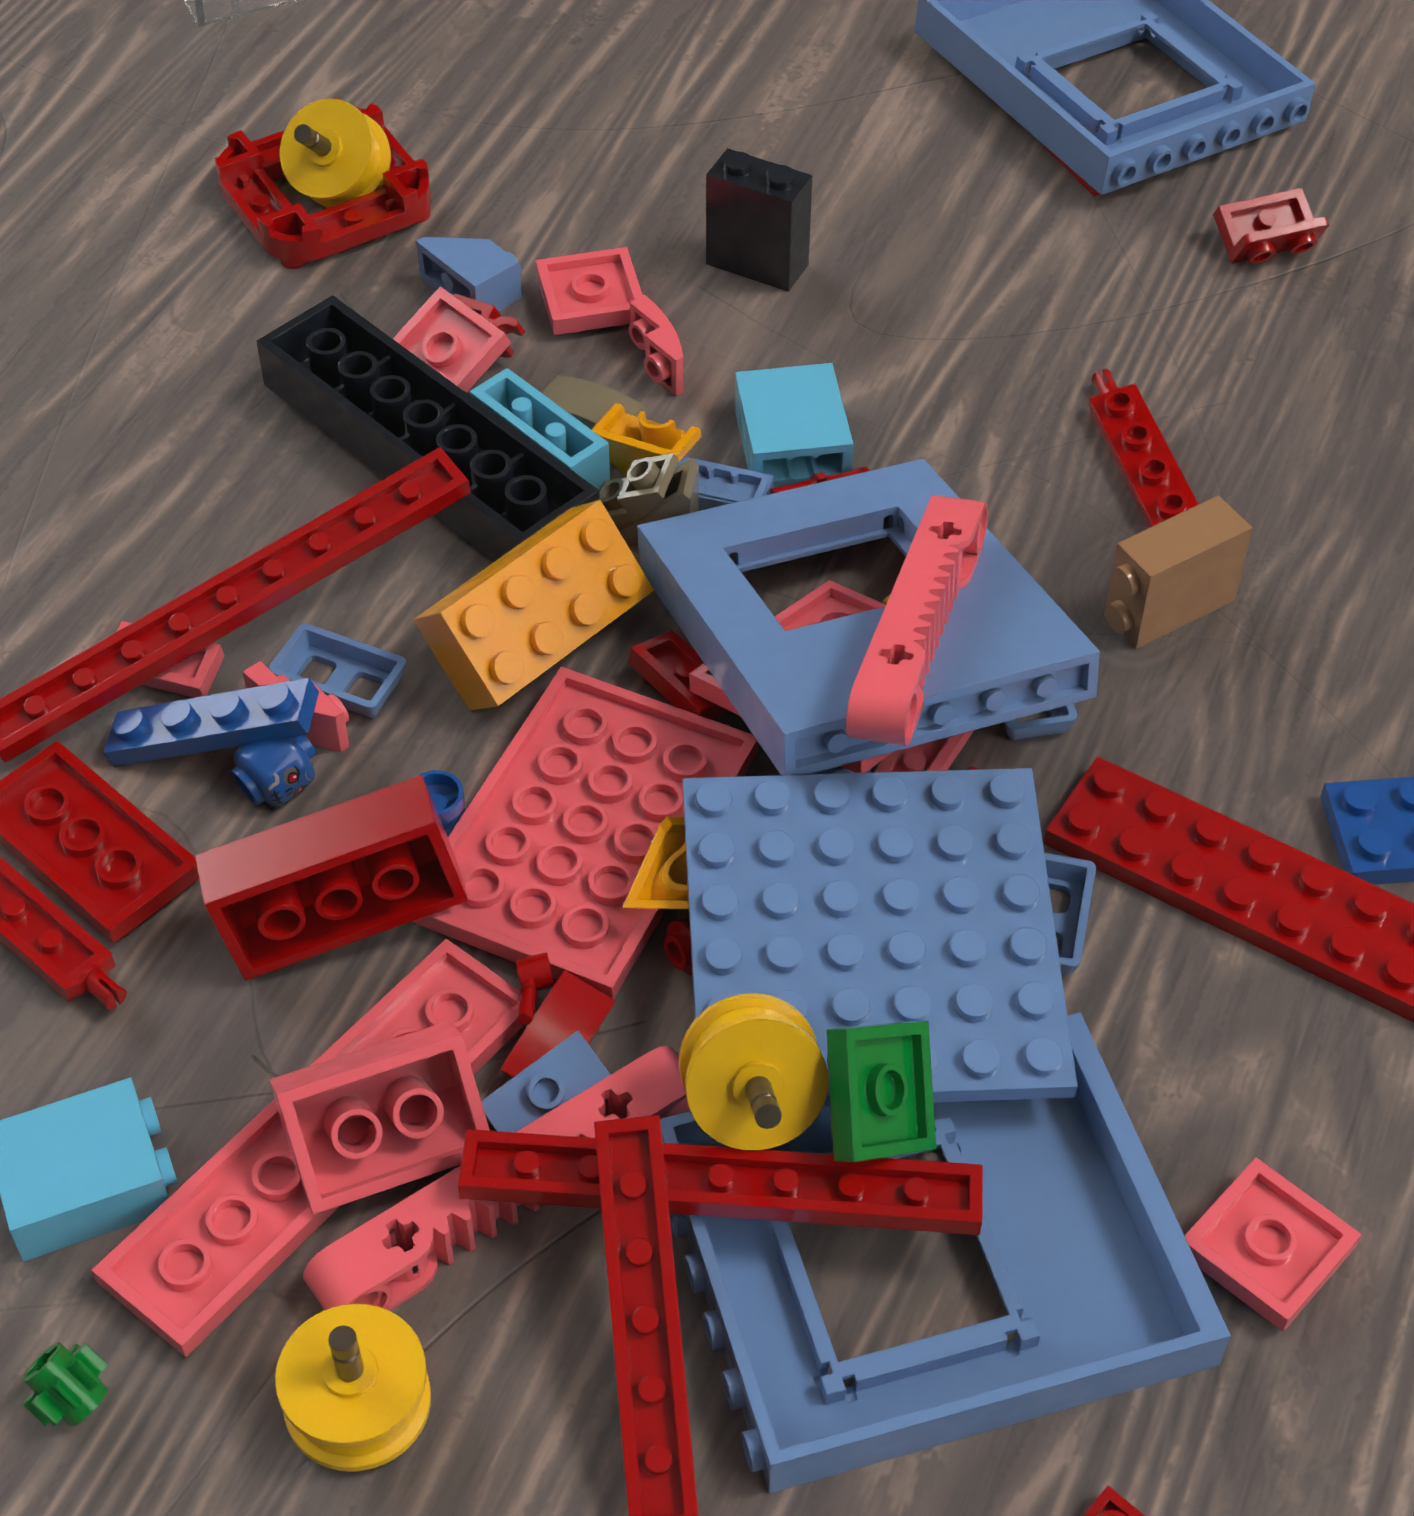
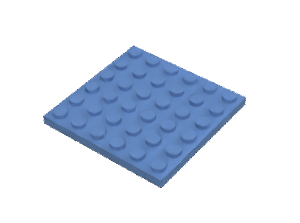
M1032 768L683 778L682 791L695 1019L709 1006L734 995L758 993L780 998L794 1006L807 1019L824 1056L826 1065L828 1053L826 1029L906 1021H929L934 1103L1074 1098L1078 1086ZM829 1079L827 1096L823 1107L831 1106Z

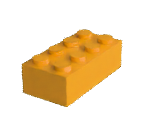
M596 500L568 509L418 615L413 621L469 711L501 705L653 592L654 589L601 500Z

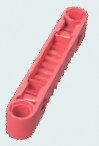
M936 495L931 496L852 686L846 717V733L849 738L909 746L924 707V692L920 687H924L925 674H929L930 661H933L935 658V648L939 647L940 636L944 634V623L949 621V611L953 610L954 599L958 597V590L965 587L971 581L984 545L988 519L987 502Z
M670 1046L655 1048L518 1130L516 1133L595 1138L594 1122L653 1115H660L661 1119L689 1112L690 1108L686 1098V1091L679 1071V1055ZM460 1165L326 1246L308 1262L303 1272V1279L324 1310L347 1304H367L390 1311L424 1290L434 1280L438 1270V1259L447 1265L454 1263L452 1246L458 1244L471 1252L476 1249L475 1232L480 1231L488 1237L494 1238L497 1236L496 1219L500 1217L508 1223L515 1225L519 1222L517 1206L521 1204L536 1212L540 1209V1205L459 1199L458 1180ZM417 1265V1271L413 1273L412 1268Z

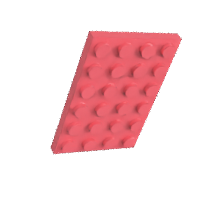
M561 666L448 836L457 860L468 901L411 922L515 963L519 958L547 952L553 978L559 979L564 970L614 999L666 909L622 907L660 823L666 816L684 817L683 778L742 777L759 751V742L753 734Z

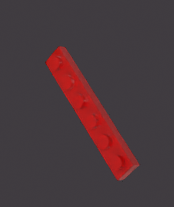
M660 1115L594 1122L628 1514L629 1516H699Z

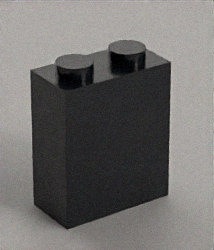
M727 148L706 174V264L789 292L809 265L813 175L792 169L786 165H779L751 156L745 152Z

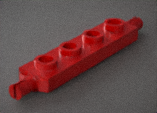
M1102 369L1103 377L1099 370L1092 375L1091 381L1099 395L1089 398L1090 413L1148 528L1199 505L1136 384L1119 388L1110 370Z
M0 857V942L68 1002H71L78 995L89 991L108 1010L116 1009L115 1000L121 1005L126 998L127 991L107 975L116 966L112 953Z

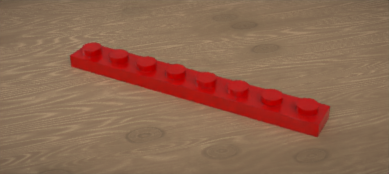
M466 1129L458 1180L459 1199L602 1209L596 1140L589 1137ZM663 1143L670 1214L980 1235L983 1212V1165L894 1158L837 1162L834 1161V1154L778 1150H741L732 1147Z

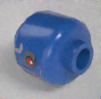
M305 735L278 740L255 741L240 746L235 751L233 759L236 768L230 773L238 787L254 805L259 806L264 802L271 807L278 808L314 780L315 770L310 759L316 756L317 752Z

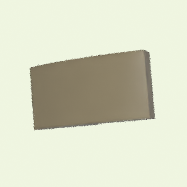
M557 375L542 392V394L590 429L601 420L615 403L624 405L625 413L637 417L640 411H644L646 414L644 405L631 397L604 385L584 379Z
M674 453L633 460L626 477L604 482L599 491L600 500L617 528L631 524L646 516L663 500L679 461Z

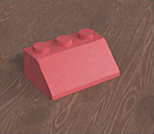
M450 1021L269 1079L285 1135L313 1215L461 1165L466 1129L490 1131L462 1033Z

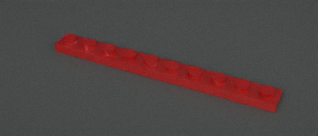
M439 447L0 698V758L5 764L471 493L469 480L444 450Z

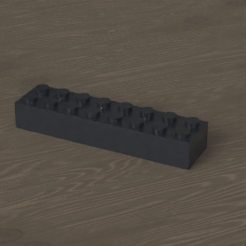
M333 295L256 341L264 385L384 478L441 447L469 480L471 493L433 516L493 562L568 509L600 500V493L596 487Z

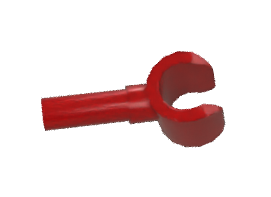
M547 952L516 960L521 985L517 1021L522 1025H528L532 1022L537 997L536 991L554 986Z

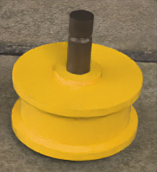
M327 98L306 105L290 120L280 144V162L285 177L296 190L312 198L320 205L330 208L381 189L382 184H384L383 173L389 171L391 151L387 136L376 121L346 101Z
M746 993L722 999L705 1009L693 1021L682 1040L679 1053V1071L690 1111L697 1124L705 1133L726 1146L741 1150H764L785 1144L803 1133L817 1118L824 1105L829 1079L824 1056L807 1019L794 1006L780 998L766 994Z
M347 1304L324 1310L297 1328L286 1342L278 1359L275 1385L288 1432L298 1449L319 1465L346 1472L377 1468L403 1454L416 1441L426 1424L431 1407V1387L426 1370L424 1351L413 1329L402 1318L389 1310L367 1304Z

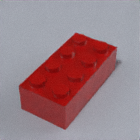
M422 775L195 855L204 905L244 981L468 901L454 851Z

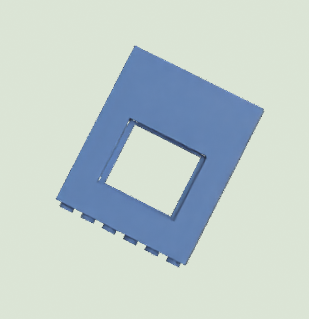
M918 0L914 32L1101 195L1304 122L1310 111L1316 83L1209 0ZM1146 38L1207 88L1114 120L1060 75L1055 68Z
M924 458L637 525L639 565L645 576L781 775H808L1096 698L1100 651L990 530L986 528L984 545L971 581L965 587L958 590V597L954 599L953 610L949 611V621L944 623V634L940 636L939 647L935 648V658L933 661H930L929 674H925L924 687H920L924 692V707L909 746L849 738L847 736L846 717L852 686L885 606L785 631L742 572L889 537L906 557L931 496L959 498ZM889 516V528L883 529L884 518ZM732 553H736V564L729 556Z
M1081 1012L1067 1015L1078 1086L1074 1098L934 1103L936 1148L941 1149L945 1161L983 1165L982 1227L980 1235H976V1238L1008 1316L838 1362L788 1222L670 1214L674 1236L676 1238L686 1236L691 1254L684 1255L690 1287L694 1294L704 1291L709 1311L702 1313L709 1346L712 1351L722 1349L728 1365L727 1370L721 1371L728 1405L731 1411L742 1409L748 1430L741 1432V1441L748 1467L752 1473L762 1470L769 1494L1220 1366L1231 1335ZM831 1106L822 1107L813 1123L793 1140L764 1150L834 1154L833 1135L831 1132ZM691 1111L661 1118L663 1143L729 1147L705 1133L697 1124ZM914 1152V1153H908V1154H902V1155H895V1156H889V1157H882V1158H894V1159H897V1158H901V1157H905V1156L917 1154V1153H920V1152ZM1016 1333L1015 1339L1007 1343L1006 1335ZM829 1366H830V1369H831L832 1374H829V1373H828V1367H829ZM854 1377L853 1384L845 1388L843 1380Z

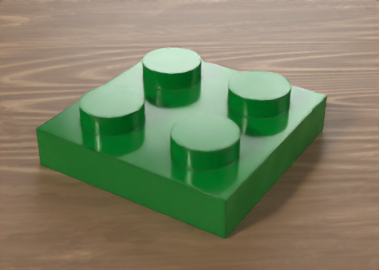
M906 1021L826 1029L834 1161L857 1162L936 1149L929 1021Z

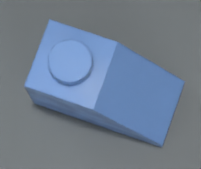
M422 237L416 240L420 278L435 290L441 286L453 296L458 294L494 305L498 312L522 298L520 280L522 270L519 261L512 253L504 251L490 239Z

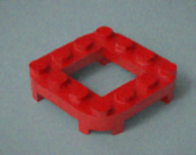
M371 103L368 105L367 110L356 108L376 121L385 132L389 141L391 162L389 171L383 173L384 184H382L381 189L310 215L300 203L291 205L272 181L285 177L280 162V144L285 130L252 142L242 130L227 136L228 147L222 151L219 157H215L220 191L261 247L268 254L280 259L282 266L289 269L300 268L307 261H314L343 252L351 247L384 237L389 233L406 228L414 223H422L430 218L431 192L427 163L424 159L417 161L412 159L384 126L383 111L377 105Z

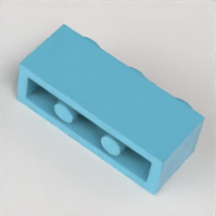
M504 369L469 391L471 397L599 491L604 482L610 480L609 443L510 369Z

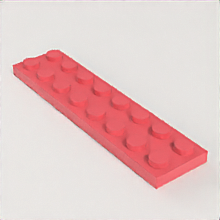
M445 939L310 1066L450 1021L462 1033L472 1071L475 1074L524 1026L517 1021L521 998L520 990L451 941ZM274 1099L91 1271L96 1283L186 1358L340 1206L314 1215L312 1214Z

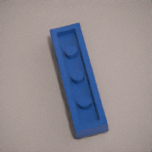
M303 678L117 711L103 754L114 767L243 746L255 741L278 740L308 735L319 691L310 678Z

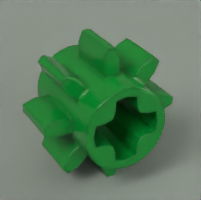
M57 1342L45 1350L24 1374L22 1380L30 1387L33 1393L27 1397L22 1405L44 1426L48 1423L55 1426L61 1419L71 1427L76 1426L97 1408L107 1394L108 1388L97 1376L105 1370L108 1364L86 1343L81 1347L76 1343L68 1350L60 1342Z

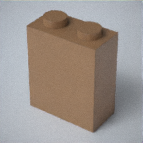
M1218 495L1118 542L1104 611V617L1109 626L1116 633L1121 634L1135 649H1138L1235 601L1253 527Z

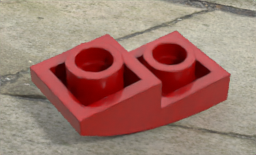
M564 970L533 1016L532 1022L528 1024L500 1069L501 1072L511 1078L515 1077L576 1031H579L590 1045L616 1003V1000Z

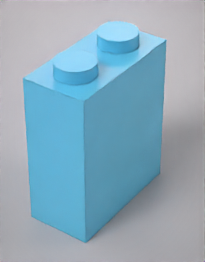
M832 363L735 372L734 409L748 470L774 475V487L800 483L809 480L811 475L820 472L831 475L852 470L853 440Z
M131 1077L0 1120V1196L10 1233L23 1262L144 1221L169 1198L166 1187L178 1183L167 1147L154 1150L150 1136L162 1132L152 1098L148 1097L139 1100Z

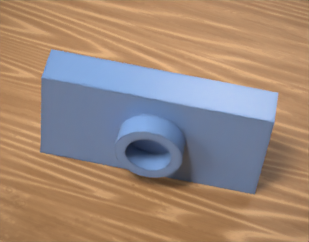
M684 456L676 468L691 458ZM694 459L699 464L700 510L771 494L770 488L774 487V475Z
M576 1031L481 1102L486 1119L495 1131L517 1132L611 1074L580 1032Z

